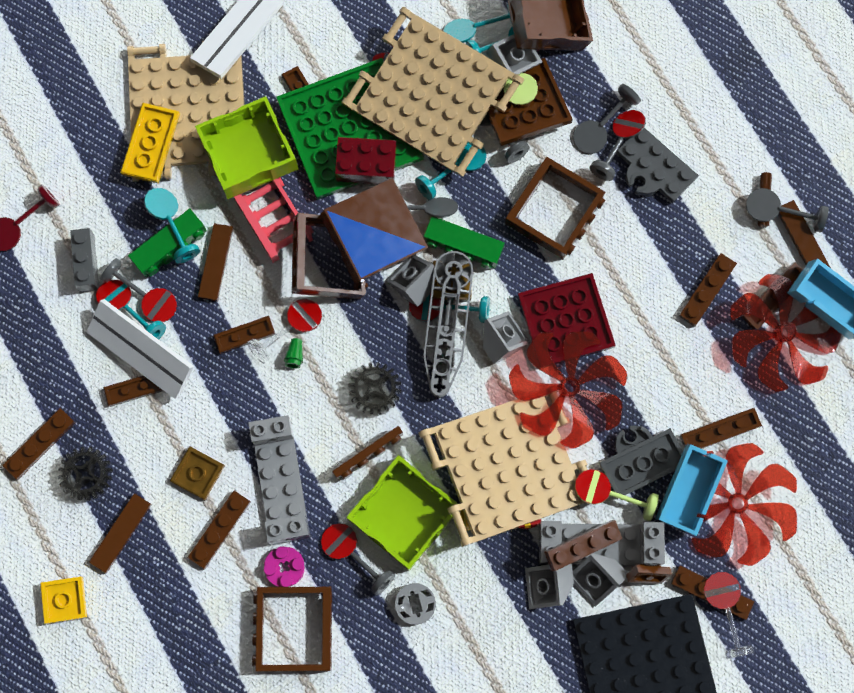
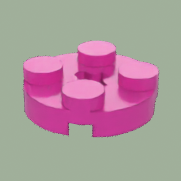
M280 546L272 550L266 557L264 572L267 579L275 586L290 587L296 585L302 579L305 572V563L302 555L297 550L291 547ZM289 562L288 567L290 570L288 572H280V563Z

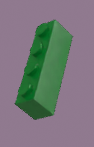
M190 208L173 221L185 246L195 240H200L207 231L204 224ZM168 224L129 254L128 257L143 276L147 278L148 276L155 275L159 270L158 268L162 265L169 264L174 259V253L181 247Z
M431 217L424 234V240L428 247L433 249L438 247L443 249L445 253L449 251L461 252L471 262L481 263L480 265L487 269H491V267L496 269L505 242L437 217Z

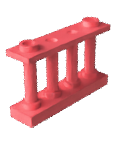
M280 177L272 180V182L248 196L239 194L234 197L236 204L272 263L280 260L278 253L282 248L293 243V234L277 243H271L268 237H270L271 233L292 222L298 213L282 188L285 185ZM274 189L278 190L281 198L257 212L255 210L251 211L249 208L251 202ZM284 204L291 211L289 215L268 227H261L259 224L260 218ZM306 225V237L311 242L313 241L312 233L314 232L311 226Z

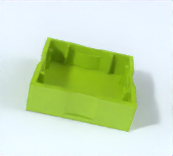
M266 96L243 105L231 113L217 116L195 126L227 200L298 170L296 158L286 137L279 128L277 118Z
M398 455L380 476L374 488L364 495L346 518L410 571L453 519L452 514H449L447 508L458 503L440 488L429 483L418 470Z

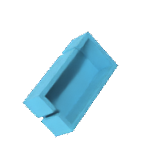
M819 259L809 261L787 293L800 303L806 302L804 305L806 308L847 339H854V286Z
M687 444L655 519L697 536L704 519L696 516L698 513L706 515L728 460Z

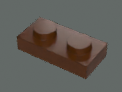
M637 564L626 574L628 582L662 584L672 575L670 567Z

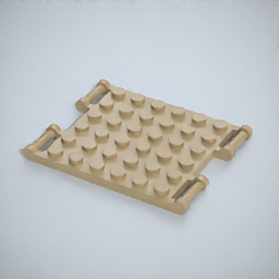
M402 7L389 32L382 37L384 42L393 47L374 78L361 70L358 75L359 79L341 103L444 167L464 177L466 168L478 149L481 150L484 145L472 137L491 106L503 113L507 109L506 105L518 86L522 85L524 78L514 74L425 21L407 8ZM408 18L411 21L398 41L393 39L405 19ZM508 79L512 80L511 85L500 102L496 101L495 99ZM364 83H370L358 104H354L353 101ZM468 143L472 146L459 166L454 165Z
M166 44L137 48L127 46L131 137L142 103L179 111L180 116L161 178L172 179V166L208 163L209 176H216L195 126L217 116L231 113L244 105L242 55L224 77L220 79L191 62L190 57L192 55L167 57ZM160 54V58L135 59V55ZM132 178L133 182H138L140 180Z
M556 386L418 432L420 438H423L430 456L432 470L447 467L461 504L447 509L449 514H452L461 538L460 544L462 547L586 503L576 493L575 481L577 476L575 470L579 469L581 474L587 470L586 466L588 464L586 459L571 464L557 429L571 422L564 413L557 395L558 390ZM545 397H550L559 421L554 422ZM431 435H435L444 460H439ZM459 511H464L473 535L472 537L468 536Z

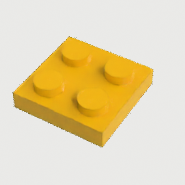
M82 576L40 583L44 624L87 618Z

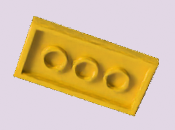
M142 103L120 172L121 175L159 184L180 116L179 111Z

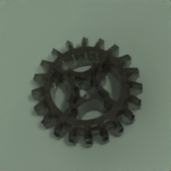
M370 362L368 363V369L364 365L361 366L363 372L355 370V374L358 377H350L351 381L355 383L348 384L349 388L354 389L348 393L349 396H355L351 399V402H358L356 404L357 409L364 406L363 413L370 409V415H374V410H377L378 415H381L382 408L387 413L389 412L388 405L392 408L395 407V403L392 400H400L395 394L402 393V390L397 388L401 386V382L396 381L399 378L398 374L391 376L394 373L393 368L386 371L387 364L380 368L379 362L376 363V367H373ZM372 374L382 375V377L380 376L376 380H372L367 376ZM387 380L392 387L389 396L382 389ZM361 381L368 388L363 397L359 394ZM370 385L374 387L378 385V389L380 392L374 390L370 393V391H372ZM375 397L383 400L380 403L367 402L368 400L370 401L372 398Z
M81 447L80 453L73 449L74 456L68 453L66 457L69 460H61V463L65 466L64 468H58V471L63 472V474L57 477L64 481L59 485L60 487H66L64 493H70V497L73 499L77 496L79 501H82L84 497L86 501H90L91 494L93 498L97 499L98 491L101 494L105 493L102 489L103 486L106 488L110 487L106 481L113 479V477L108 475L113 472V469L107 468L111 465V462L109 460L105 461L107 456L105 454L100 456L101 451L98 449L94 452V449L89 447L86 452L85 447ZM90 458L82 466L75 465L80 460ZM96 462L100 466V477H97L94 473ZM72 470L76 473L75 485L71 481ZM78 470L88 472L93 478L83 476ZM88 482L96 483L91 488L80 490Z

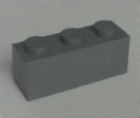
M90 228L70 230L74 285L79 292L96 291L99 288L95 235Z

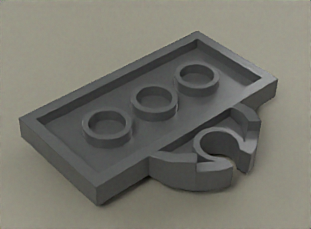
M646 128L635 137L629 138L616 152L619 157L630 165L625 175L627 186L629 188L632 187L636 179L641 180L644 184L637 188L635 192L637 195L649 197L659 191L670 202L674 203L699 177L695 171Z
M629 426V431L635 435L634 442H628L625 439L624 430L620 431L615 439L614 448L616 455L599 463L603 473L610 481L613 492L627 495L676 470L683 451L671 428L652 436L649 430L643 426Z

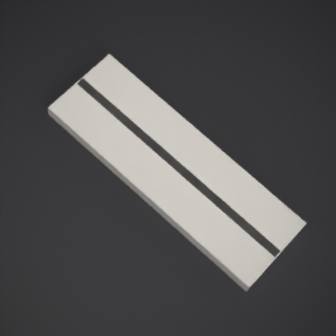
M238 0L190 57L191 62L222 79L287 0Z
M105 299L100 300L87 333L174 399L179 398L194 366Z

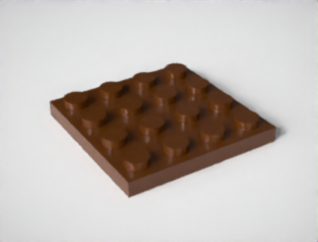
M545 58L541 59V64L523 72L536 80L538 91L534 100L525 105H515L508 102L504 113L492 106L487 112L501 146L572 123L571 114ZM504 87L495 99L496 101L500 102L504 96Z

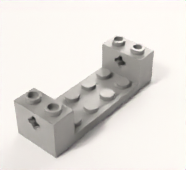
M289 415L249 422L266 522L264 523L267 542L270 545L311 538L292 423Z
M541 521L539 523V565H549L544 553L545 551L602 524H562V521ZM643 522L640 525L617 524L622 539L594 552V554L615 559L621 566H635L637 564H644V566L665 564L664 522ZM590 555L573 562L572 565H580Z

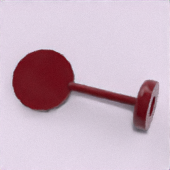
M43 184L37 189L42 199L16 221L7 217L0 218V251H9L19 243L21 237L19 224L45 202L52 208H57L60 205L56 197Z

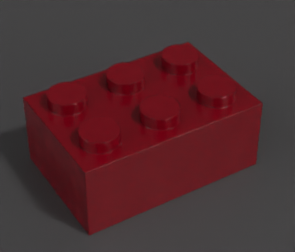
M338 137L335 171L337 182L380 184L391 178L394 180L396 140Z

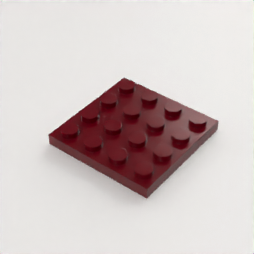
M593 273L518 293L519 302L540 368L616 347Z

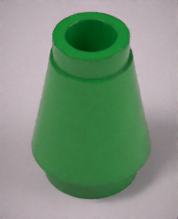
M291 339L284 357L285 366L288 368L298 369L303 364V341L301 339Z

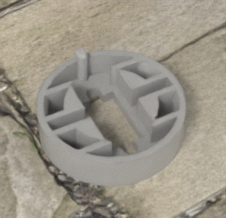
M419 583L404 586L398 592L395 599V609L398 616L404 622L412 625H419L428 621L436 608V600L432 591ZM427 590L430 596L426 597L420 591ZM411 591H414L419 596L423 611L420 612V617L412 613L408 596H411ZM404 596L402 604L398 605L399 597ZM433 603L432 610L427 611L428 604ZM405 611L409 617L404 618L400 612Z

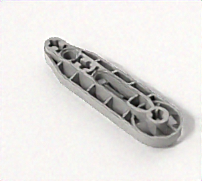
M449 251L442 254L436 261L433 273L423 357L430 392L437 398L447 395L463 361L473 265L465 254L458 251ZM469 263L470 266L462 269V265ZM452 267H456V271L459 270V272H456L455 275H451V271L448 272V270H452ZM461 276H464L468 281L462 280ZM435 279L441 287H434ZM470 283L469 291L462 290ZM445 289L449 291H457V294L446 293ZM433 290L442 291L440 306H432ZM460 294H469L467 310L458 309ZM444 298L449 299L448 305H446L444 325H441ZM452 299H456L454 321L452 327L450 326V317L452 310L451 301ZM431 309L440 311L438 326L429 325ZM457 313H466L464 329L456 328ZM429 329L437 330L436 346L427 345ZM455 332L464 333L462 349L453 348ZM443 344H447V348H450V350H446L445 358H449V360L441 358L442 350L439 347H442ZM426 348L435 349L433 365H427ZM453 352H462L458 367L452 368ZM444 363L448 369L444 373H439L436 366ZM428 368H432V369H433V370H432V379H431V380H430V377H429ZM450 371H455L451 382H449ZM435 376L440 378L447 377V380L442 379V386L445 389H442L441 393H438L437 389L434 388V386L438 385L439 379H435Z

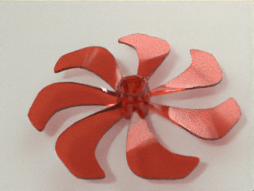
M775 274L765 275L759 280L758 284L766 286L774 292L778 302L780 324L759 296L753 293L742 295L730 307L731 320L734 321L741 315L749 314L767 323L773 328V332L764 330H743L737 332L732 339L733 359L745 368L747 366L748 353L752 348L767 340L775 339L778 341L777 344L766 355L758 368V378L763 384L774 392L788 389V386L780 378L778 371L780 352L785 342L788 344L797 380L802 384H811L823 380L828 372V366L817 367L810 364L800 354L791 340L796 338L822 353L829 354L837 349L842 334L831 326L824 333H798L796 326L808 323L819 317L804 306L802 311L791 322H788L794 298L787 292L793 283L784 276ZM783 328L787 331V337L783 334Z
M551 332L539 333L527 349L528 360L536 368L560 381V383L543 384L530 381L524 377L520 366L517 364L509 374L512 392L517 399L522 401L534 400L558 391L560 395L547 410L539 415L533 416L521 412L520 419L523 427L541 436L549 435L556 427L564 399L570 398L573 415L572 431L560 443L563 446L574 449L589 442L593 437L594 429L582 407L574 396L576 394L586 398L600 408L605 415L607 431L619 425L622 414L621 400L616 395L610 393L580 390V385L596 378L611 377L622 386H625L627 381V371L613 356L605 355L591 364L578 380L574 378L578 359L583 350L592 345H599L601 342L592 332H572L566 336L563 345L564 361L568 376L565 378L552 361L548 351L549 342L554 334ZM565 383L572 385L573 392H568L565 389Z
M753 443L731 447L726 454V460H728L726 465L735 494L732 495L719 483L714 494L727 498L728 502L710 504L706 515L698 513L696 517L703 518L704 522L729 508L730 513L720 529L711 537L705 539L692 537L691 540L697 552L712 557L724 556L731 545L735 514H740L747 534L748 547L747 551L737 562L753 566L765 558L771 549L770 542L763 531L746 515L745 511L747 509L774 520L781 528L782 540L784 542L793 537L797 530V513L791 505L786 503L748 504V500L765 489L775 486H782L796 493V477L779 464L768 465L758 475L744 496L741 494L745 466L751 458L762 455L764 452ZM734 499H741L744 506L741 509H735L732 506Z

